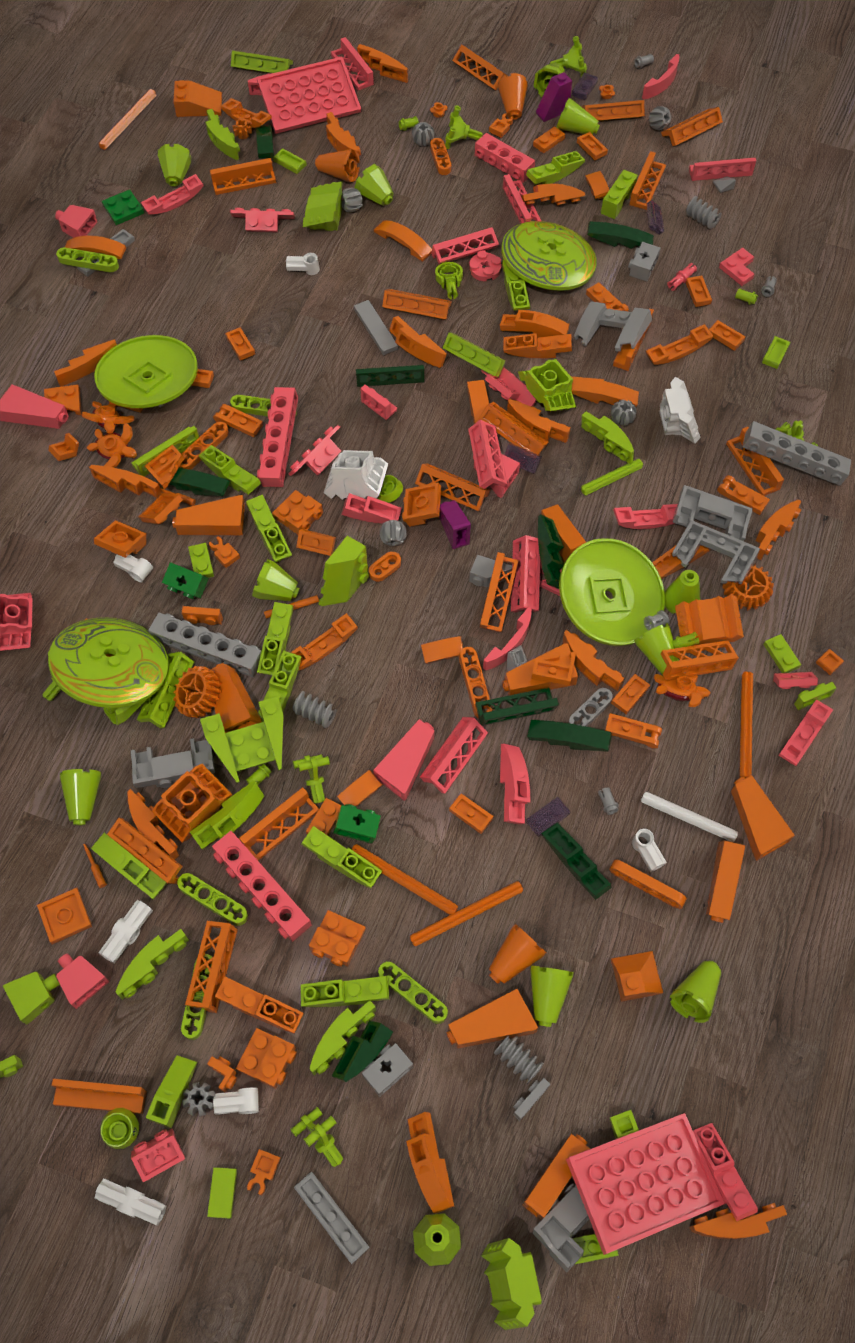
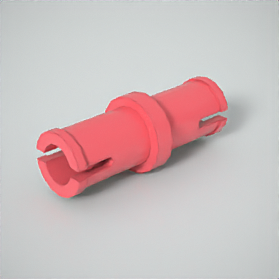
M689 263L687 267L678 271L676 276L667 283L668 288L675 291L678 286L686 282V278H689L697 271V267L694 265L691 268L693 263Z

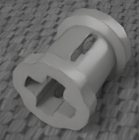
M662 610L654 616H646L644 618V625L648 631L659 625H663V627L666 623L669 625V617Z

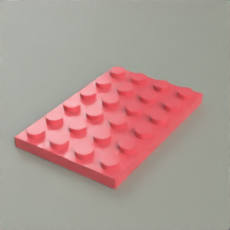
M343 57L257 77V84L267 112L272 115L270 120L275 134L327 121L326 113L332 112L335 118L361 112V106Z
M685 1113L566 1159L603 1255L725 1204Z

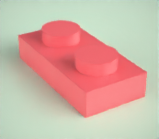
M812 672L775 673L773 681L782 689H790L796 686L810 688V686H817L818 678Z

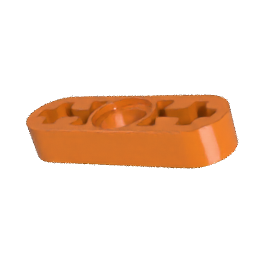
M434 138L430 142V150L437 171L441 175H448L451 172V161L442 139ZM438 155H443V156H445V157L439 158V157H437V156H438Z

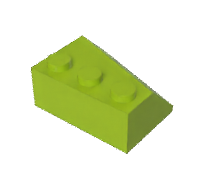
M346 536L325 562L323 574L325 583L321 588L323 598L319 600L320 606L348 602L359 586L367 581L369 574L365 545Z

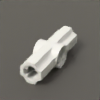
M137 900L126 916L120 918L115 923L111 932L112 935L101 948L99 954L115 964L126 947L135 942L140 934L141 926L153 910L142 901Z
M104 1178L98 1185L94 1197L103 1203L116 1207V1210L134 1218L137 1216L157 1226L163 1219L167 1207L161 1202L145 1197V1194L127 1186L126 1188Z

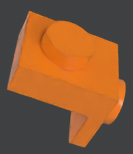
M66 433L64 441L49 445L48 451L58 461L76 457L79 442L70 433Z
M212 1056L207 1065L225 1076L219 1085V1089L225 1093L227 1089L231 1090L236 1083L237 1077L235 1076L237 1072L229 1067L231 1063L221 1056L218 1059Z

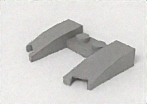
M590 302L580 319L574 339L577 340L580 336L583 339L581 341L582 345L586 346L600 325L623 328L616 343L615 351H621L623 344H631V348L634 349L652 321L650 309L636 307L632 312L606 309L605 303Z
M691 520L673 550L672 556H677L682 561L681 565L686 568L700 545L733 558L721 579V583L732 581L742 584L757 559L760 548Z

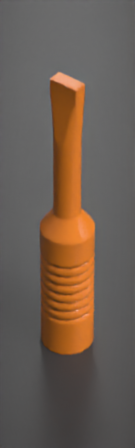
M160 488L161 492L163 493L179 494L183 499L182 502L194 506L196 503V500L193 498H190L180 493H173L163 488Z
M83 844L98 887L103 888L107 883L100 867L95 863L88 846Z

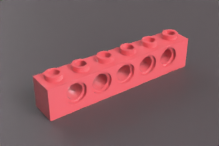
M275 387L274 393L271 394L270 398L271 409L268 410L269 421L265 426L266 438L263 439L262 443L263 454H260L261 466L257 470V478L263 487L284 486L298 404V395L295 388Z
M232 831L212 845L215 852L213 857L219 864L223 862L227 866L225 870L232 879L236 877L240 881L238 885L245 894L249 892L253 896L251 900L258 909L262 907L266 911L264 915L271 924L275 922L280 927L278 932L285 940L289 938L293 942L312 926L310 919ZM231 855H239L238 859L234 861L229 860ZM245 869L252 870V872L249 875H242V872ZM260 883L265 884L262 890H255L256 885ZM270 899H278L276 905H268ZM286 913L292 915L288 921L281 920L282 915Z

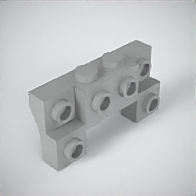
M684 485L674 512L673 523L687 527L691 520L697 519L726 529L725 534L744 541L753 508Z
M193 738L190 739L191 750L153 757L151 747H146L147 751L140 753L131 750L133 785L135 788L156 784L157 787L167 788L172 786L186 771L190 772L195 766L203 764L211 773H215L212 747L207 740L195 742Z
M574 1183L565 1191L566 1196L561 1201L557 1199L550 1208V1212L533 1229V1234L550 1251L549 1255L566 1272L583 1256L584 1250L572 1237L589 1220L577 1186Z

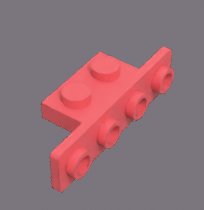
M235 208V210H230L232 217L246 218L245 230L250 232H278V219H295L294 212H291L289 209H282V211L266 209V211H260L257 208H251L250 210Z
M502 368L499 377H495L481 369V372L487 376L485 380L489 383V387L501 392V396L504 399L517 400L531 407L536 403L537 400L529 392L526 384L506 368Z
M339 425L334 428L330 426L324 432L326 436L323 439L318 438L312 444L314 448L311 451L310 449L306 450L301 455L303 459L300 462L297 460L290 467L292 469L288 473L290 477L304 464L316 475H319L335 459L341 450L330 437L340 428Z

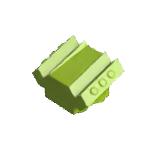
M332 182L331 184L311 188V194L305 209V217L303 218V227L313 230L337 231L342 213L341 197L343 182Z
M556 359L547 360L545 364L534 366L531 370L518 371L520 381H525L529 392L539 403L544 404L546 411L576 407L572 395L573 378Z
M510 1238L490 1243L481 1256L490 1262L484 1272L488 1276L492 1293V1302L490 1304L500 1311L494 1322L505 1330L528 1327L534 1316L533 1306L542 1304L531 1252L522 1254L521 1247Z

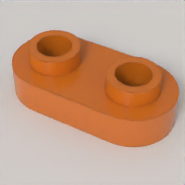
M388 552L369 567L370 578L373 581L380 582L398 570L401 566L400 555L396 552Z

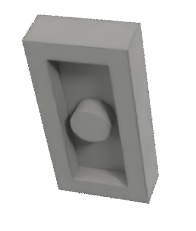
M545 1078L541 1082L536 1080L528 1089L531 1092L526 1099L521 1097L513 1106L516 1109L513 1116L519 1121L549 1088L550 1083Z

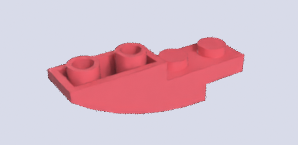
M501 744L500 783L505 784L504 822L519 825L525 824V804L530 803V784L526 763L519 747Z
M713 1123L693 1130L723 1201L728 1205L735 1220L738 1221L757 1213L758 1208L735 1169L734 1160Z

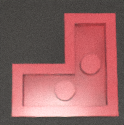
M741 248L722 261L719 268L743 286L754 278V273L746 267L753 262L754 256L744 248Z

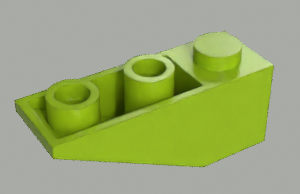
M178 1055L175 1057L153 1098L146 1115L148 1120L172 1129L185 1096L183 1094L189 1086L197 1062Z

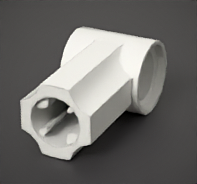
M307 253L304 256H287V271H306L309 275H315L320 270L318 257L315 253Z
M117 554L113 562L116 567L126 571L134 580L141 583L153 569V566L143 558L137 559L131 555L124 558Z
M640 829L634 836L632 845L640 853L649 871L652 872L661 868L667 862L654 842L653 833L648 829ZM638 837L645 838L647 844H642Z
M242 1088L237 1092L216 1093L213 1098L214 1114L258 1113V1088Z

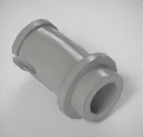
M651 54L642 57L637 56L634 60V65L640 69L645 65L653 64L654 57Z
M771 276L767 277L766 283L761 289L765 297H770L774 294V286L777 282L774 276L771 281Z
M603 788L604 793L601 790L598 792L604 805L603 810L608 815L614 814L618 811L619 804L615 802L610 788Z

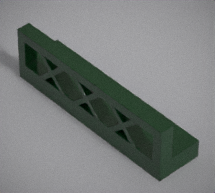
M424 365L356 369L357 387H363L364 385L380 386L424 383Z
M549 687L475 703L482 726L554 711L559 705L557 698L552 699ZM545 694L547 700L536 701L535 699L538 695ZM521 698H525L531 702L529 704L524 705L517 704V702ZM501 702H507L512 705V707L505 709L499 708ZM488 705L494 711L483 713L481 707Z

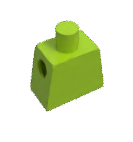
M33 972L3 985V988L20 1021L27 1025L54 1003L55 999L50 991L58 987L60 983L55 973L44 979L38 972Z

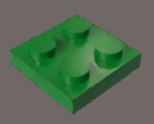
M130 189L102 201L103 207L115 225L145 214L143 207Z

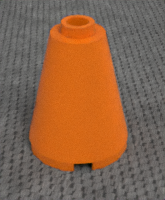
M511 73V76L506 77L505 75L499 80L498 90L507 117L509 119L513 117V120H517L522 116L528 82L525 76Z
M349 149L321 154L316 158L315 166L320 172L346 182H354L359 174L360 167H357V162H360L356 150Z
M515 923L489 967L491 971L489 976L497 984L500 982L505 984L544 957L546 952Z

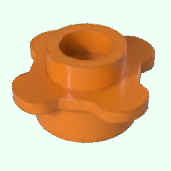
M600 86L601 97L603 99H611L615 95L613 91L614 86Z
M436 102L433 108H430V112L435 117L441 118L445 115L448 107Z

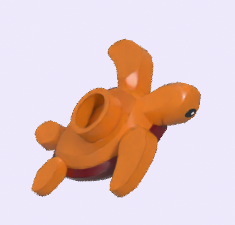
M93 401L92 406L96 409L93 410L92 414L82 412V417L96 422L108 434H112L115 427L119 424L134 421V416H121L115 410L116 405L110 403L102 406L101 403Z
M127 423L123 425L122 435L118 433H107L104 435L100 429H96L95 436L98 439L95 443H90L87 446L89 451L97 450L103 458L108 459L109 461L104 465L115 468L123 457L135 458L137 456L135 449L128 447L133 432L131 426Z
M660 674L654 675L655 682L659 683L656 690L657 694H664L675 701H690L689 707H697L702 699L710 695L708 689L695 685L698 675L690 677L679 676L677 679L665 680Z

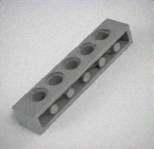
M755 421L752 422L745 432L743 448L839 486L849 476L851 459Z
M158 612L148 630L162 644L215 664L224 663L247 676L254 678L258 670L261 650L254 645L248 646L238 639H229L219 632L213 633L203 626H194L187 620L181 621L170 614Z

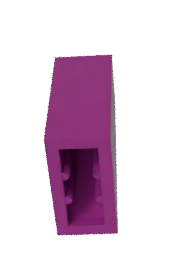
M565 72L551 77L538 105L536 114L543 122L560 116L568 98H571L572 80Z
M453 500L440 504L439 519L452 549L469 545L471 524L457 502Z

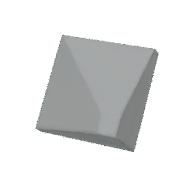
M723 177L714 180L713 183L719 192L722 193L734 189L736 180L730 177Z
M521 645L508 652L507 671L528 662Z

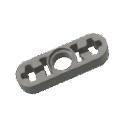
M607 688L598 689L570 716L569 723L574 724V721H579L583 716L581 726L588 727L611 704L612 692ZM604 695H606L607 699H603L600 702V704H598L597 702L599 701L600 696L603 697ZM592 706L596 709V712L588 714L585 708Z

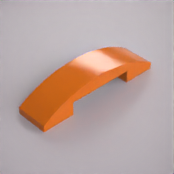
M232 98L221 105V109L235 121L245 119L247 122H250L251 128L260 127L272 118L271 114L263 111L259 113L249 111L242 107L241 102Z
M384 220L374 229V232L385 239L391 237L409 248L410 254L422 262L431 255L432 248L419 235L399 223Z
M99 236L74 237L68 240L65 245L66 248L104 253L115 256L117 259H122L127 248L126 245Z
M704 324L690 330V335L664 347L659 344L646 350V354L654 365L673 362L704 346L713 339V334Z
M347 613L333 622L332 628L303 648L299 646L291 652L302 657L298 671L313 665L329 655L358 629V626Z

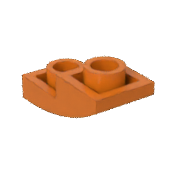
M601 171L585 175L586 182L589 184L595 199L604 198L609 191V187Z
M452 637L422 644L425 663L429 664L443 659L448 660L459 657L463 649L461 637Z
M368 770L337 797L344 806L350 804L357 807L366 798L374 794L383 784L371 770Z

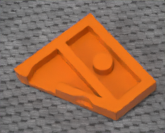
M79 385L44 389L45 398L64 405L66 411H74L77 415H81Z
M171 445L147 463L145 468L166 489L183 462L184 457Z
M570 652V655L562 657L557 654L550 657L535 658L531 678L570 686L576 652Z

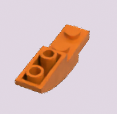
M332 112L326 113V133L332 146L337 151L356 150L358 155L361 156L360 147L356 146L354 136H351L348 130L344 131L342 127L340 128L339 120L337 117L335 118Z
M541 184L533 187L534 193L524 194L521 198L526 205L534 204L535 200L538 199L541 202L551 199V204L562 205L566 204V200H571V202L581 201V197L585 196V192L563 184Z
M518 310L517 315L503 314L500 323V331L533 332V334L537 333L538 337L564 335L569 330V324L563 320L530 310Z
M399 316L393 317L389 331L396 337L395 343L416 358L441 368L447 353L426 334L419 335Z
M537 333L504 337L503 351L510 355L525 358H556V353L572 351V335L564 334L538 338Z
M509 398L507 412L547 441L551 437L567 443L571 427L541 417V410Z
M800 500L783 506L765 522L755 540L761 543L757 559L762 560L764 554L768 555L773 547L770 544L772 541L776 542L778 536L783 537L786 531L790 532L794 524L792 519H797L802 510L799 508Z
M566 630L563 636V644L568 643L570 651L576 652L574 664L580 672L596 686L603 681L618 692L624 681L621 673L609 668L604 661L596 659L597 650L591 644L585 643L578 635Z
M131 789L128 790L129 809L138 831L174 860L178 858L179 854L176 850L178 846L171 838L167 840L163 836L165 832L158 825L160 822L152 812L153 807H147L144 804L146 800L139 792L135 794Z
M227 977L223 978L214 997L245 1014L293 1034L304 1014L268 995L260 994Z
M423 1112L407 1119L411 1139L406 1142L411 1163L422 1193L432 1212L437 1214L454 1207L445 1159L439 1158L431 1114Z
M775 1203L763 1206V1212L752 1214L736 1221L729 1208L715 1212L716 1218L708 1220L706 1215L695 1219V1225L689 1228L691 1232L702 1236L719 1239H741L770 1232L766 1222L785 1216L787 1212L784 1205L776 1207Z

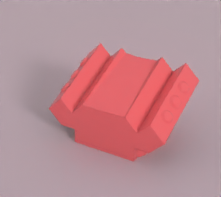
M31 593L0 594V651L30 648L32 629Z

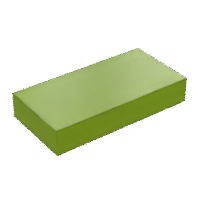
M283 148L273 158L274 162L296 174L307 166L305 160Z
M775 336L762 363L778 369L791 342Z
M213 1167L207 1217L232 1218L237 1169Z

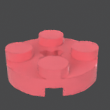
M483 250L479 251L469 262V270L472 277L479 281H487L490 278L492 280L496 279L501 273V258Z

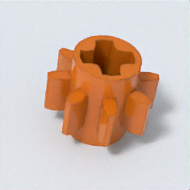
M245 119L237 120L236 125H233L235 137L247 139L249 134L252 133L250 122H247Z

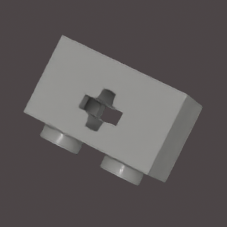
M642 242L640 248L637 247L635 250V258L630 260L628 266L630 268L629 276L648 281L658 261L661 247Z
M396 1043L392 1047L390 1044L387 1045L380 1052L381 1056L376 1061L373 1060L362 1072L363 1078L379 1097L413 1068V1063ZM391 1064V1072L384 1071L382 1073V1065L389 1066Z

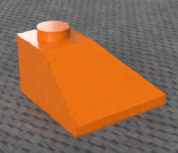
M653 951L611 959L621 1002L663 994Z

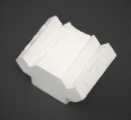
M675 377L670 383L671 389H665L663 392L662 402L660 403L659 412L665 435H681L696 443L701 437L693 414L694 410L684 381Z
M344 450L332 464L324 494L331 499L337 495L342 500L347 498L349 493L364 499L366 496L377 498L381 491L388 463L382 458L374 457L373 451Z

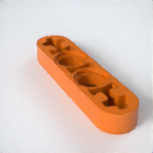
M220 421L216 422L182 453L184 457L182 463L184 464L180 465L179 468L192 470L201 461L199 456L193 455L192 452L200 450L202 453L211 445L217 447L229 434L227 424ZM206 439L213 440V442L210 444L204 443Z
M465 647L459 654V662L474 715L479 719L475 706L476 701L490 700L477 652L472 647ZM466 653H468V655H470V656L472 655V657H471V659H470L471 665H469V666H468V664H469L468 658H467V657H464ZM475 670L478 673V677L470 678L468 671ZM476 687L481 688L483 695L475 696L473 689ZM488 705L483 706L484 709L487 708L486 712L492 711V708Z
M614 860L609 868L613 875L672 907L682 909L687 900L686 896L620 860Z

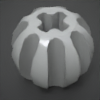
M657 106L650 112L648 119L653 129L663 130L670 125L672 116L668 108Z
M419 122L412 130L413 141L419 146H428L431 140L434 139L433 127L427 122Z
M350 187L342 191V208L347 212L359 210L362 206V196L358 189Z
M619 400L611 408V418L617 425L626 426L636 418V407L629 400Z
M397 520L386 521L380 527V538L386 545H400L406 539V527Z
M199 1082L193 1083V1089L189 1091L186 1088L183 1094L188 1096L187 1099L182 1100L183 1107L187 1108L190 1106L187 1113L195 1116L196 1112L199 1111V1117L207 1115L205 1112L206 1108L213 1109V1103L210 1101L215 1097V1091L208 1092L211 1085L205 1082L201 1087ZM201 1095L204 1099L200 1100L198 1104L195 1098H199Z

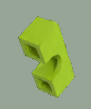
M627 170L622 171L603 199L601 214L612 219L618 216L622 210L624 199H629L637 182V174Z

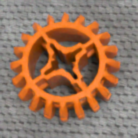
M755 563L742 584L727 581V583H723L722 589L724 590V596H729L730 594L736 596L740 609L746 607L748 611L751 607L754 610L758 609V607L762 608L765 603L769 602L773 594L774 583H771L772 577H768V571L763 572V566L757 568Z
M204 666L188 668L187 672H183V677L178 678L179 682L175 685L177 687L173 692L176 695L173 698L176 702L175 707H177L181 714L190 718L206 717L208 712H212L211 708L216 707V700H220L218 694L221 691L218 688L222 684L219 683V677H217L216 673Z

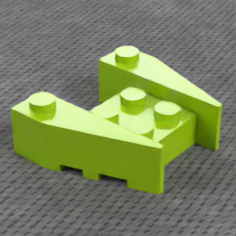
M278 696L258 702L263 722L225 733L220 713L200 719L207 742L236 783H240L238 771L275 761L278 771L282 769L283 712Z

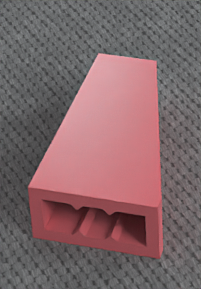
M13 384L0 399V421L60 429L69 417L64 405Z
M420 719L373 770L377 779L404 801L411 791L434 740V728L428 722L424 723Z

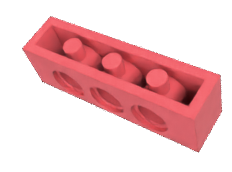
M485 133L475 143V156L506 174H510L513 178L521 180L522 183L528 179L526 176L527 170L535 168L534 159L488 133Z

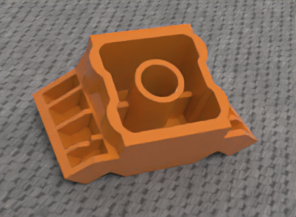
M732 594L725 598L717 596L716 598L706 600L696 599L690 603L683 601L675 606L680 637L696 632L699 644L694 645L727 640L735 642L744 637L738 600Z
M203 764L195 766L190 772L186 771L161 795L162 799L156 803L152 812L183 843L191 838L190 831L218 812L222 806L221 804L229 799L232 794Z

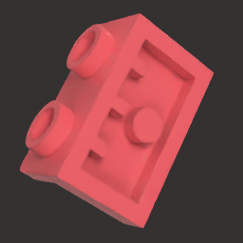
M367 385L360 388L361 402L385 420L397 411L395 405L378 394L373 388H369Z
M164 1129L158 1132L154 1139L147 1143L146 1141L138 1143L134 1146V1150L131 1151V1160L143 1182L185 1159L173 1129L168 1131Z

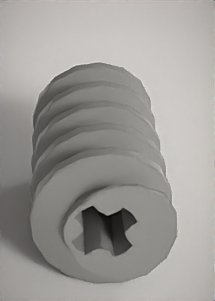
M694 196L687 206V216H692V219H697V222H702V225L707 226L709 229L714 228L720 220L722 213L717 214V208L712 211V205L707 208V202L702 205V199H699L697 202L698 197Z
M302 691L293 705L295 714L302 715L303 718H308L309 721H315L318 725L322 724L324 728L329 727L336 715V709L332 710L333 704L330 703L325 707L326 701L323 700L318 704V697L312 701V694L305 698V691Z
M508 1036L498 1046L494 1054L502 1053L500 1058L502 1062L509 1059L507 1067L510 1068L515 1065L513 1073L518 1074L522 1072L520 1080L523 1081L528 1078V1084L541 1070L544 1063L535 1064L537 1056L529 1058L531 1050L522 1051L524 1043L516 1045L518 1037L515 1036L510 1039Z

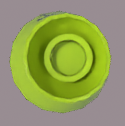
M385 475L380 494L376 499L387 503L396 500L403 492L402 482L392 475Z
M115 1108L109 1111L104 1116L100 1125V1134L103 1141L114 1149H124L130 1146L136 1140L139 1132V1122L136 1116L125 1108Z

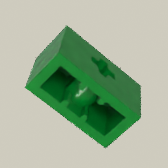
M170 562L162 583L168 585V590L176 593L178 590L184 592L183 596L194 599V597H202L209 578Z
M341 805L333 834L372 844L376 838L381 815L376 814L372 810H359L354 805Z

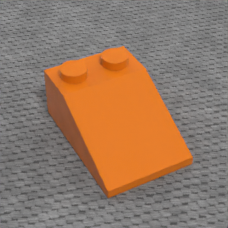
M175 81L173 102L177 117L207 116L206 110L213 109L215 115L222 116V92L192 81Z

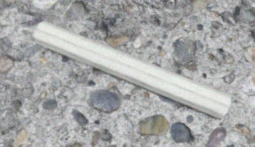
M649 792L643 794L642 803L731 842H734L738 836L736 830Z

